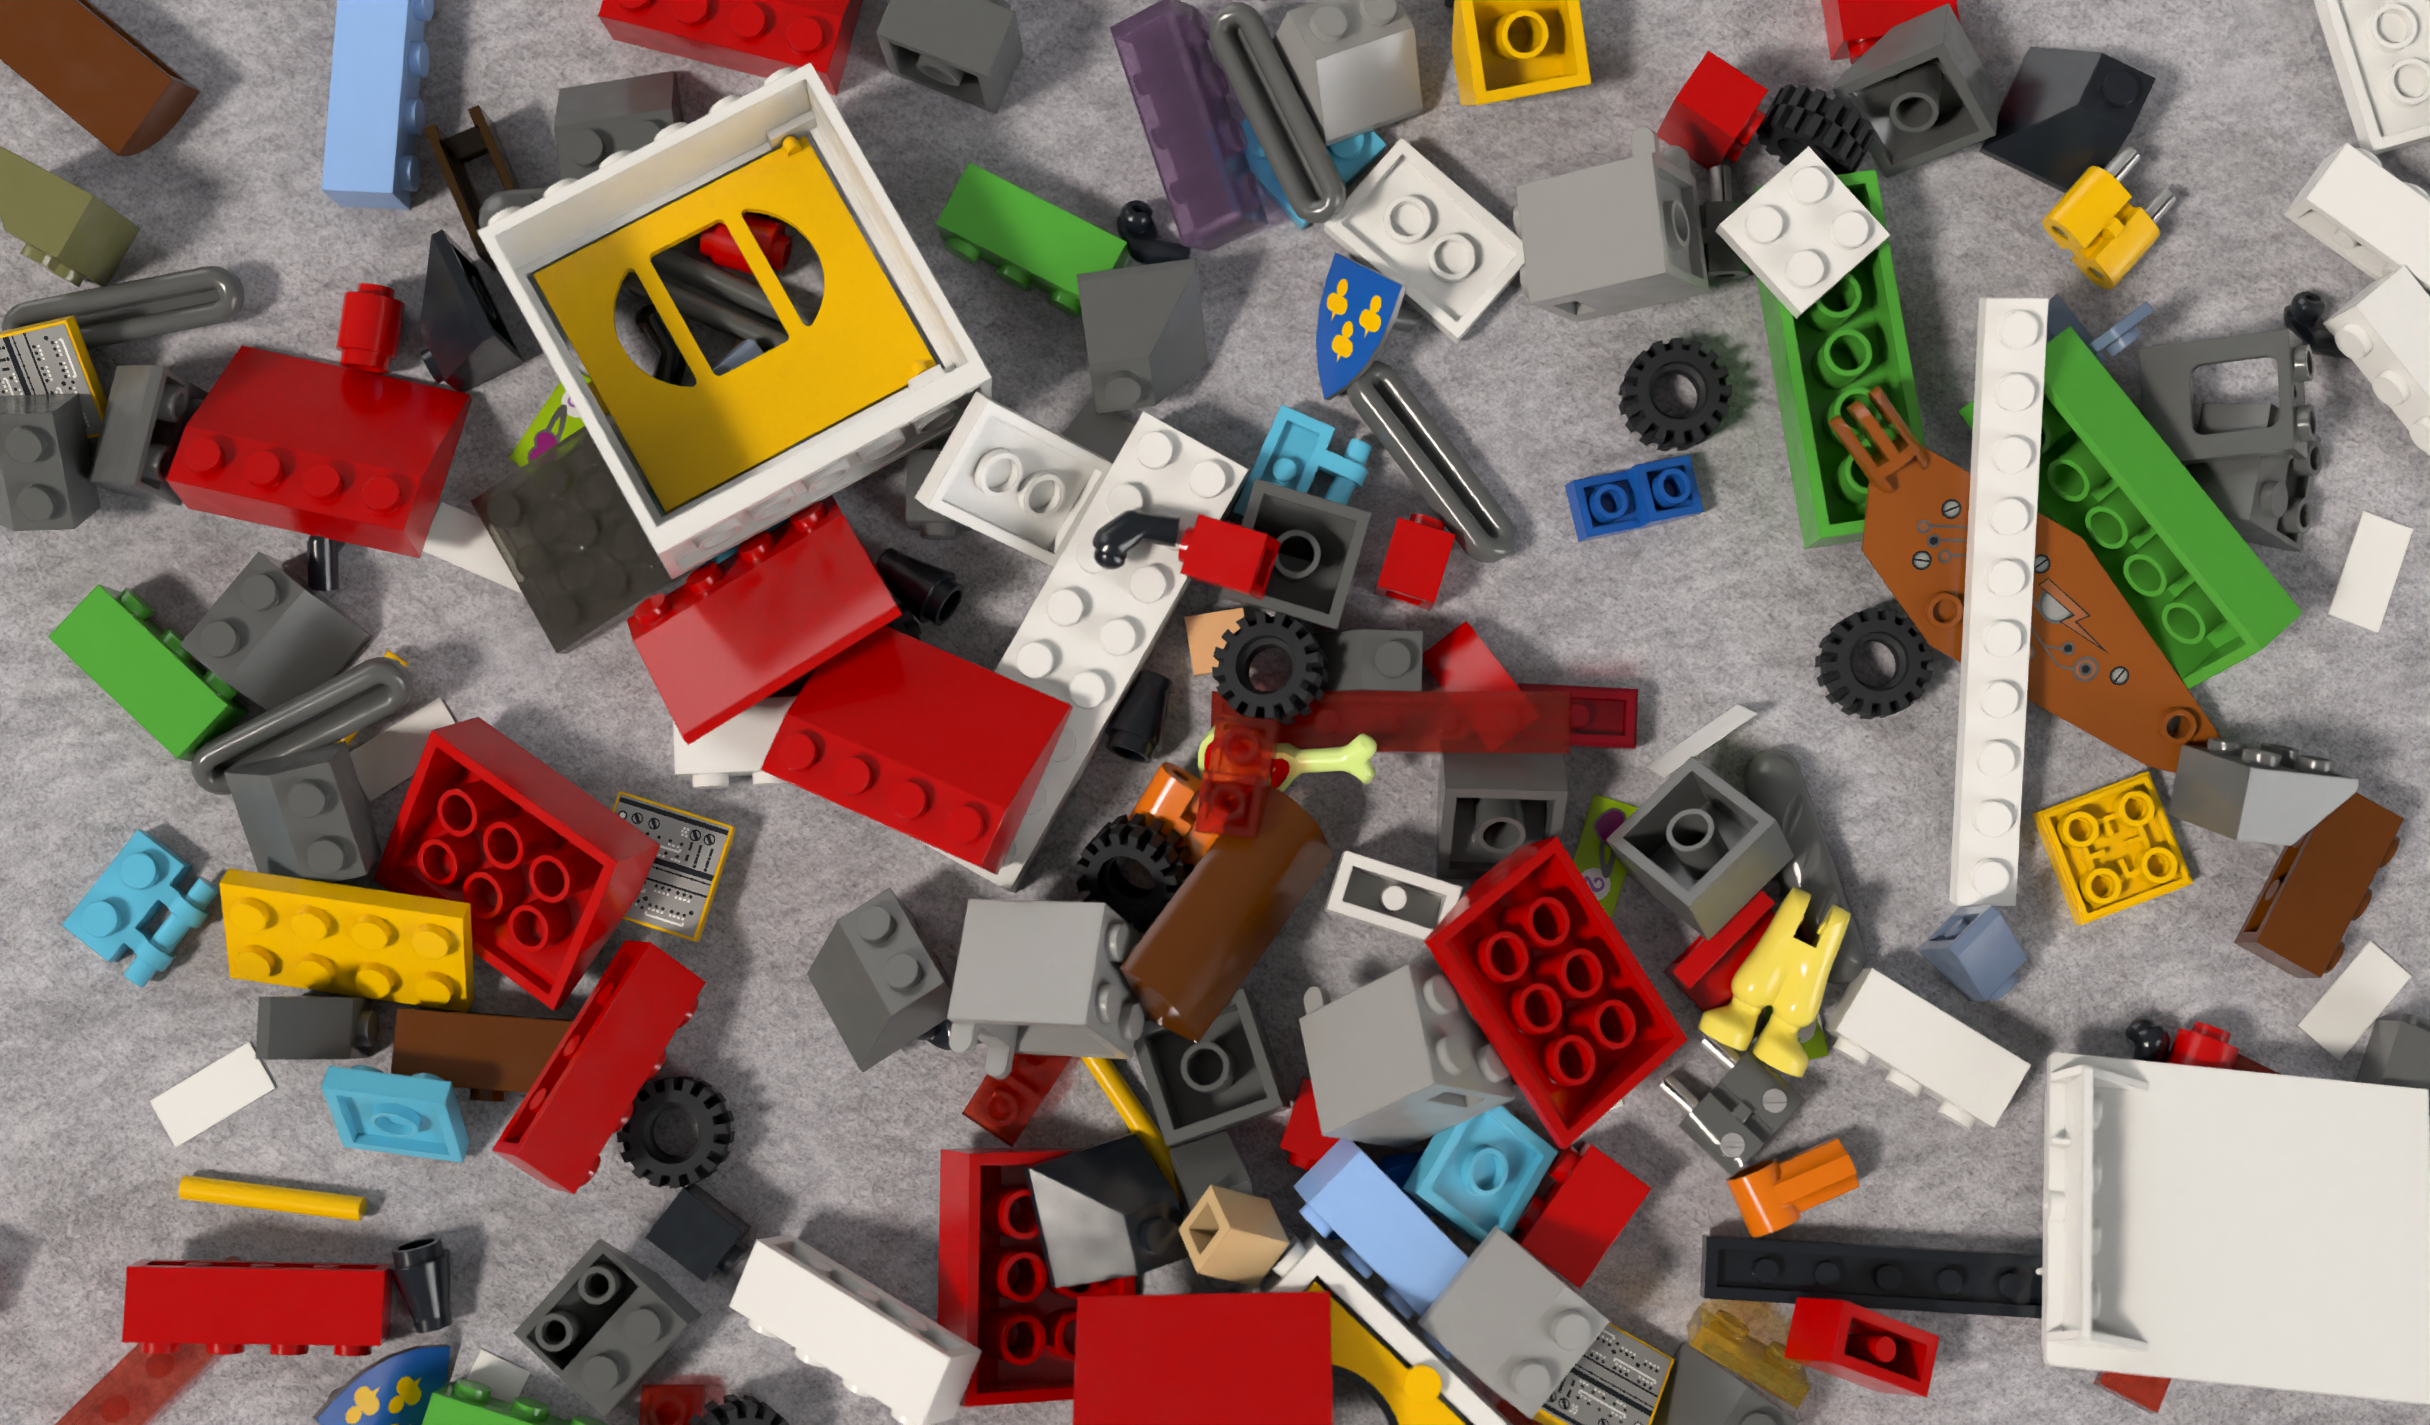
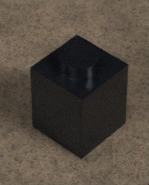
M694 1183L682 1188L645 1238L701 1281L705 1282L714 1277L718 1271L727 1277L737 1266L749 1249V1246L742 1239L751 1229V1226Z

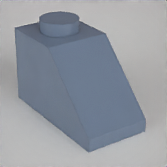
M1993 905L1958 908L1917 949L1968 1001L1985 1002L1988 998L1992 1001H1997L2002 998L2019 981L2020 976L2015 971L2028 959L2002 914Z

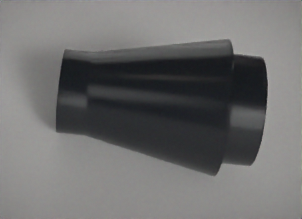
M893 548L885 550L875 564L889 591L901 600L903 605L921 623L930 621L937 626L944 624L953 615L962 599L964 587L955 581L956 576L953 572L906 556Z
M1139 671L1135 684L1105 730L1109 735L1106 745L1109 751L1127 760L1144 764L1151 763L1154 753L1162 751L1168 698L1173 684L1170 679L1152 671Z
M440 1237L416 1239L394 1247L391 1250L394 1262L388 1268L411 1314L416 1333L432 1332L451 1325L453 1320L450 1311V1250L443 1249Z

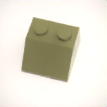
M0 146V216L4 231L25 243L20 254L77 287H80L84 278L101 287L107 286L141 228L94 195Z

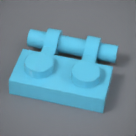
M1281 404L1234 508L1233 516L1240 519L1244 518L1255 478L1308 493L1318 470L1333 477L1324 499L1348 505L1354 489L1362 488L1369 471L1365 468V464L1373 448L1366 442L1351 438L1343 457L1327 449L1335 433V427Z
M138 829L64 921L62 926L108 962H118L130 947L134 950L137 957L123 974L132 983L144 987L157 970L164 972L176 957L173 950L190 928H199L209 916L210 912L207 907L220 892V889L207 879L199 877L188 893L178 885L193 866L150 832ZM164 904L168 907L171 914L157 932L152 935L144 928Z

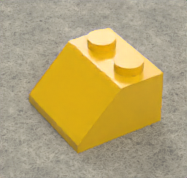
M1454 0L1452 53L1461 106H1477L1591 84L1579 0Z

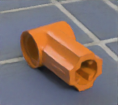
M1834 1137L1778 1162L1776 1159H1770L1738 1171L1733 1177L1729 1176L1726 1179L1751 1237L1763 1236L1787 1227L1801 1218L1800 1212L1860 1187L1857 1180V1172L1849 1154L1845 1151L1839 1139Z

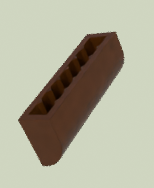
M0 0V60L118 156L138 154L160 141L177 124L201 92L89 0Z
M1259 781L1120 967L1150 1021L1197 1044L1333 858L1325 835L1316 821L1297 802L1268 783Z

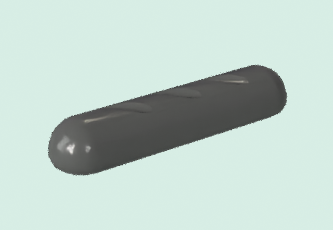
M1231 2L1223 5L1214 13L1209 23L1208 36L1211 47L1294 212L1299 218L1309 223L1322 224L1331 221L1341 212L1346 202L1344 181L1260 14L1255 8L1243 2Z
M672 248L652 257L651 263L681 315L741 341L745 339L754 340L764 351H769L789 339L787 332L760 286ZM628 272L622 282L623 286L635 295L651 301L636 273ZM790 299L803 324L806 326L812 325L818 311Z
M204 266L22 302L13 306L5 314L2 322V331L74 315L86 348L92 349L225 323L234 319L241 311L245 301L244 288L240 279L230 270L219 266Z
M1374 361L1370 368L1347 389L1348 399L1354 409L1435 514L1445 523V527L1449 532L1455 534L1456 541L1472 559L1483 563H1494L1507 557L1514 549L1516 541L1515 527L1510 518L1398 373L1389 365L1381 361Z
M375 657L366 660L208 741L195 753L191 763L192 776L196 783L205 791L215 795H230L231 791L224 774L227 769L333 744L398 711L406 705L412 695V678L407 668L397 660L389 657Z
M1777 749L1761 751L1754 755L1745 766L1743 774L1744 787L1749 800L1776 819L1794 854V857L1776 874L1784 899L1792 887L1811 894L1804 919L1796 930L1800 941L1812 945L1818 927L1823 922L1832 905L1850 912V920L1827 983L1831 984L1848 983L1857 978L1865 967L1867 958L1866 948L1801 768L1796 759L1785 751Z

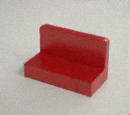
M1761 889L1709 941L1702 935H1699L1663 973L1703 1013L1709 1009L1727 1006L1732 1002L1733 998L1731 989L1732 979L1741 964L1760 941L1775 916V913L1770 909L1775 902Z

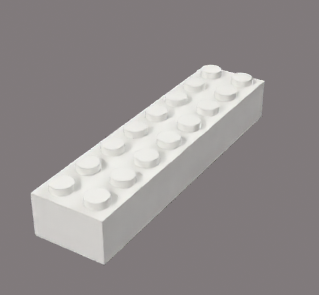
M1142 412L995 670V673L1073 706L999 874H993L926 844L927 846L1003 889L1013 893L1016 892L1104 737L1106 728L1126 698L1139 671L1143 668L1193 580L1180 573L1183 562H1180L1178 559L1180 543L1186 529L1189 526L1195 527L1198 514L1225 522L1248 480L1247 468L1148 413ZM1138 510L1180 517L1175 547L1140 542L1127 552L1125 564L1118 569H1105L1095 562L1094 551L1096 548L1093 546L1092 541L1097 530L1124 511Z

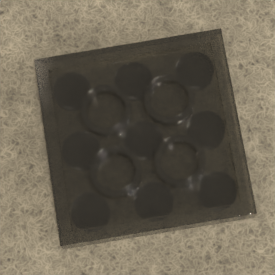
M612 415L605 416L661 517L667 515ZM586 425L471 500L472 505L557 654L569 653L634 611L647 598L664 592L689 576L698 567L710 562L708 560L671 579Z

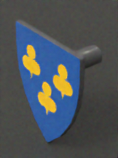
M1339 253L1334 254L1318 311L1316 333L1317 368L1325 400H1331L1349 389L1370 368L1385 345L1391 329L1409 333L1415 328L1417 322V315L1414 310L1400 307L1407 286Z
M447 1344L414 1346L381 1358L360 1370L342 1387L333 1390L327 1402L312 1418L318 1425H422L432 1392L444 1387L446 1384L450 1346Z

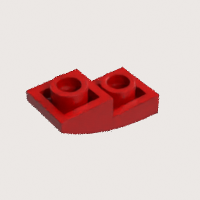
M1467 621L1423 653L1422 662L1492 753L1541 717Z

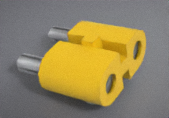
M2124 146L2104 169L2097 166L2089 167L2042 219L2044 229L2061 249H2070L2073 252L2074 256L2071 260L2081 272L2097 286L2107 290L2113 289L2160 237V231L2156 223L2176 201L2175 195L2170 190L2159 188L2142 208L2130 205L2128 201L2132 196L2120 183L2140 160L2139 153L2130 146Z

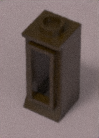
M479 105L468 109L475 125L472 128L451 137H447L435 123L425 127L424 130L476 252L494 271L498 268L477 232L480 230L479 210L482 205L464 163L489 153L504 189H521L499 139L494 122Z

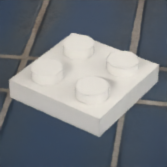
M1809 146L1720 223L1715 230L1796 319L1890 236L1888 231Z

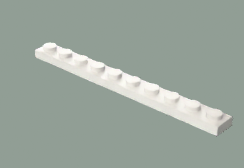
M1979 298L1949 900L1955 906H2016L2048 298Z

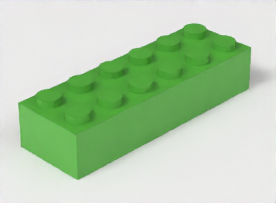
M1876 169L1836 175L1887 230ZM1763 186L1757 187L1753 195ZM1888 238L1797 319L1756 276L1804 550L1858 542L1863 539L1869 480L1833 431L1828 421L1837 415L1840 416L1871 456L1876 451L1850 416L1847 407L1859 400L1877 420L1891 441L1896 439L1897 437L1867 395L1869 391L1880 386L1916 439L1926 448Z
M2069 326L2046 344L2037 511L2083 538L2187 689L2263 650L2303 612L2073 328ZM1974 400L1958 411L1972 430Z

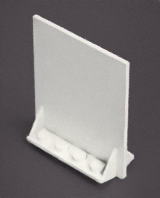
M2054 1052L2047 1057L2042 1206L2043 1260L2042 1267L2036 1269V1273L2042 1275L2041 1345L2043 1361L2046 1365L2430 1405V1127L2428 1089Z

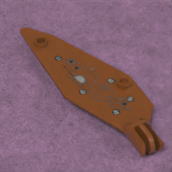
M1877 386L1869 391L1867 395L1897 437L1892 441L1889 439L1877 420L1859 400L1848 406L1847 410L1876 451L1871 456L1840 416L1837 415L1828 421L1833 431L1869 480L1861 551L1927 643L1961 662L1970 473L1922 446L1880 386ZM2037 512L2027 700L2148 767L2176 773L2182 744L2207 747L2209 737L2221 738V736L2083 538ZM2180 715L2179 725L2174 730L2167 731L2169 720L2174 716Z

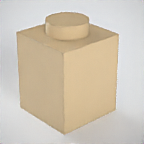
M1214 1185L1208 1187L1179 1227L1181 1237L1198 1274L1258 1287L1290 1244L1269 1199Z

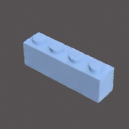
M337 0L321 190L340 207L410 210L411 191L416 192L420 184V164L417 156H414L416 134H422L425 125L424 105L422 100L419 99L420 77L425 78L429 71V50L426 42H423L425 21H430L433 17L434 0Z
M1339 1139L1293 1186L1307 1203L1299 1211L1301 1215L1324 1238L1334 1230L1348 1244L1340 1253L1363 1277L1367 1279L1375 1271L1385 1280L1389 1286L1382 1292V1295L1407 1320L1415 1312L1422 1317L1469 1259L1352 1140ZM1424 1330L1422 1332L1425 1338L1447 1360L1453 1356L1427 1331Z

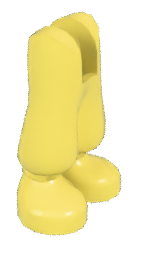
M1792 887L1760 941L1735 973L1731 983L1732 1002L1727 1006L1709 1009L1704 1012L1697 1027L1703 1033L1722 1044L1746 1051L1753 1038L1759 1014H1761L1764 1007L1772 1006L1773 1012L1770 1019L1759 1034L1752 1052L1758 1059L1777 1070L1802 1078L1809 1065V1059L1798 1041V1032L1801 1028L1809 1026L1818 1015L1829 973L1845 935L1851 913L1841 907L1832 905L1823 922L1820 923L1812 945L1794 938V935L1804 919L1811 894Z

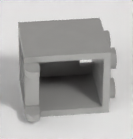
M1641 127L1635 130L1631 137L1633 157L1517 185L1518 206H1515L1513 210V222L1516 233L1523 243L1525 264L1520 268V282L1525 296L1529 299V303L1574 322H1581L1709 293L1696 180L1690 171L1687 151L1680 146L1672 145L1665 149L1661 157L1658 135L1647 127Z
M968 899L947 1019L952 1021L949 1038L951 1050L960 1056H968L975 1051L977 1042L980 1040L988 1046L985 1070L990 1076L998 1080L1004 1079L1010 1074L1014 1054L1132 1060L1134 1042L1140 1038L1143 1031L1144 1014L1138 998L1120 967L1142 939L1143 935L1106 903Z
M1407 964L1333 1002L1330 1000L1328 991L1324 988L1310 987L1305 992L1304 1007L1306 1015L1299 1018L1322 1136L1404 1149L1515 1099L1510 1072L1443 971Z

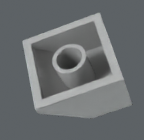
M1319 0L1287 11L1273 41L1326 146L1420 113L1423 107L1415 28L1399 0Z
M1495 1225L1417 1323L1488 1387L1529 1419H1532L1610 1320L1584 1295Z

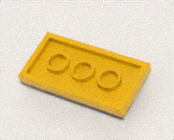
M231 868L227 870L219 883L230 978L460 1012H468L475 998L470 903Z

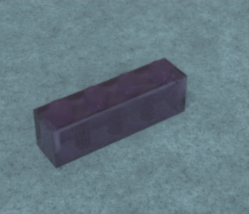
M1161 0L1111 26L1110 30L1182 245L1210 252L1269 224L1263 205L1266 204V194L1260 180L1250 170L1244 152L1248 147L1247 138L1240 123L1232 117L1226 95L1229 93L1228 81L1224 72L1214 62L1207 43L1209 40V25L1201 11L1195 6L1179 0Z

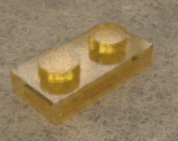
M1698 1306L1687 1323L1688 1339L1691 1347L1798 1409L1811 1389L1805 1367L1801 1366L1802 1364L1784 1358L1785 1345L1771 1341L1769 1346L1760 1342L1748 1334L1750 1330L1747 1325L1734 1315L1724 1310H1718L1714 1315L1703 1307Z

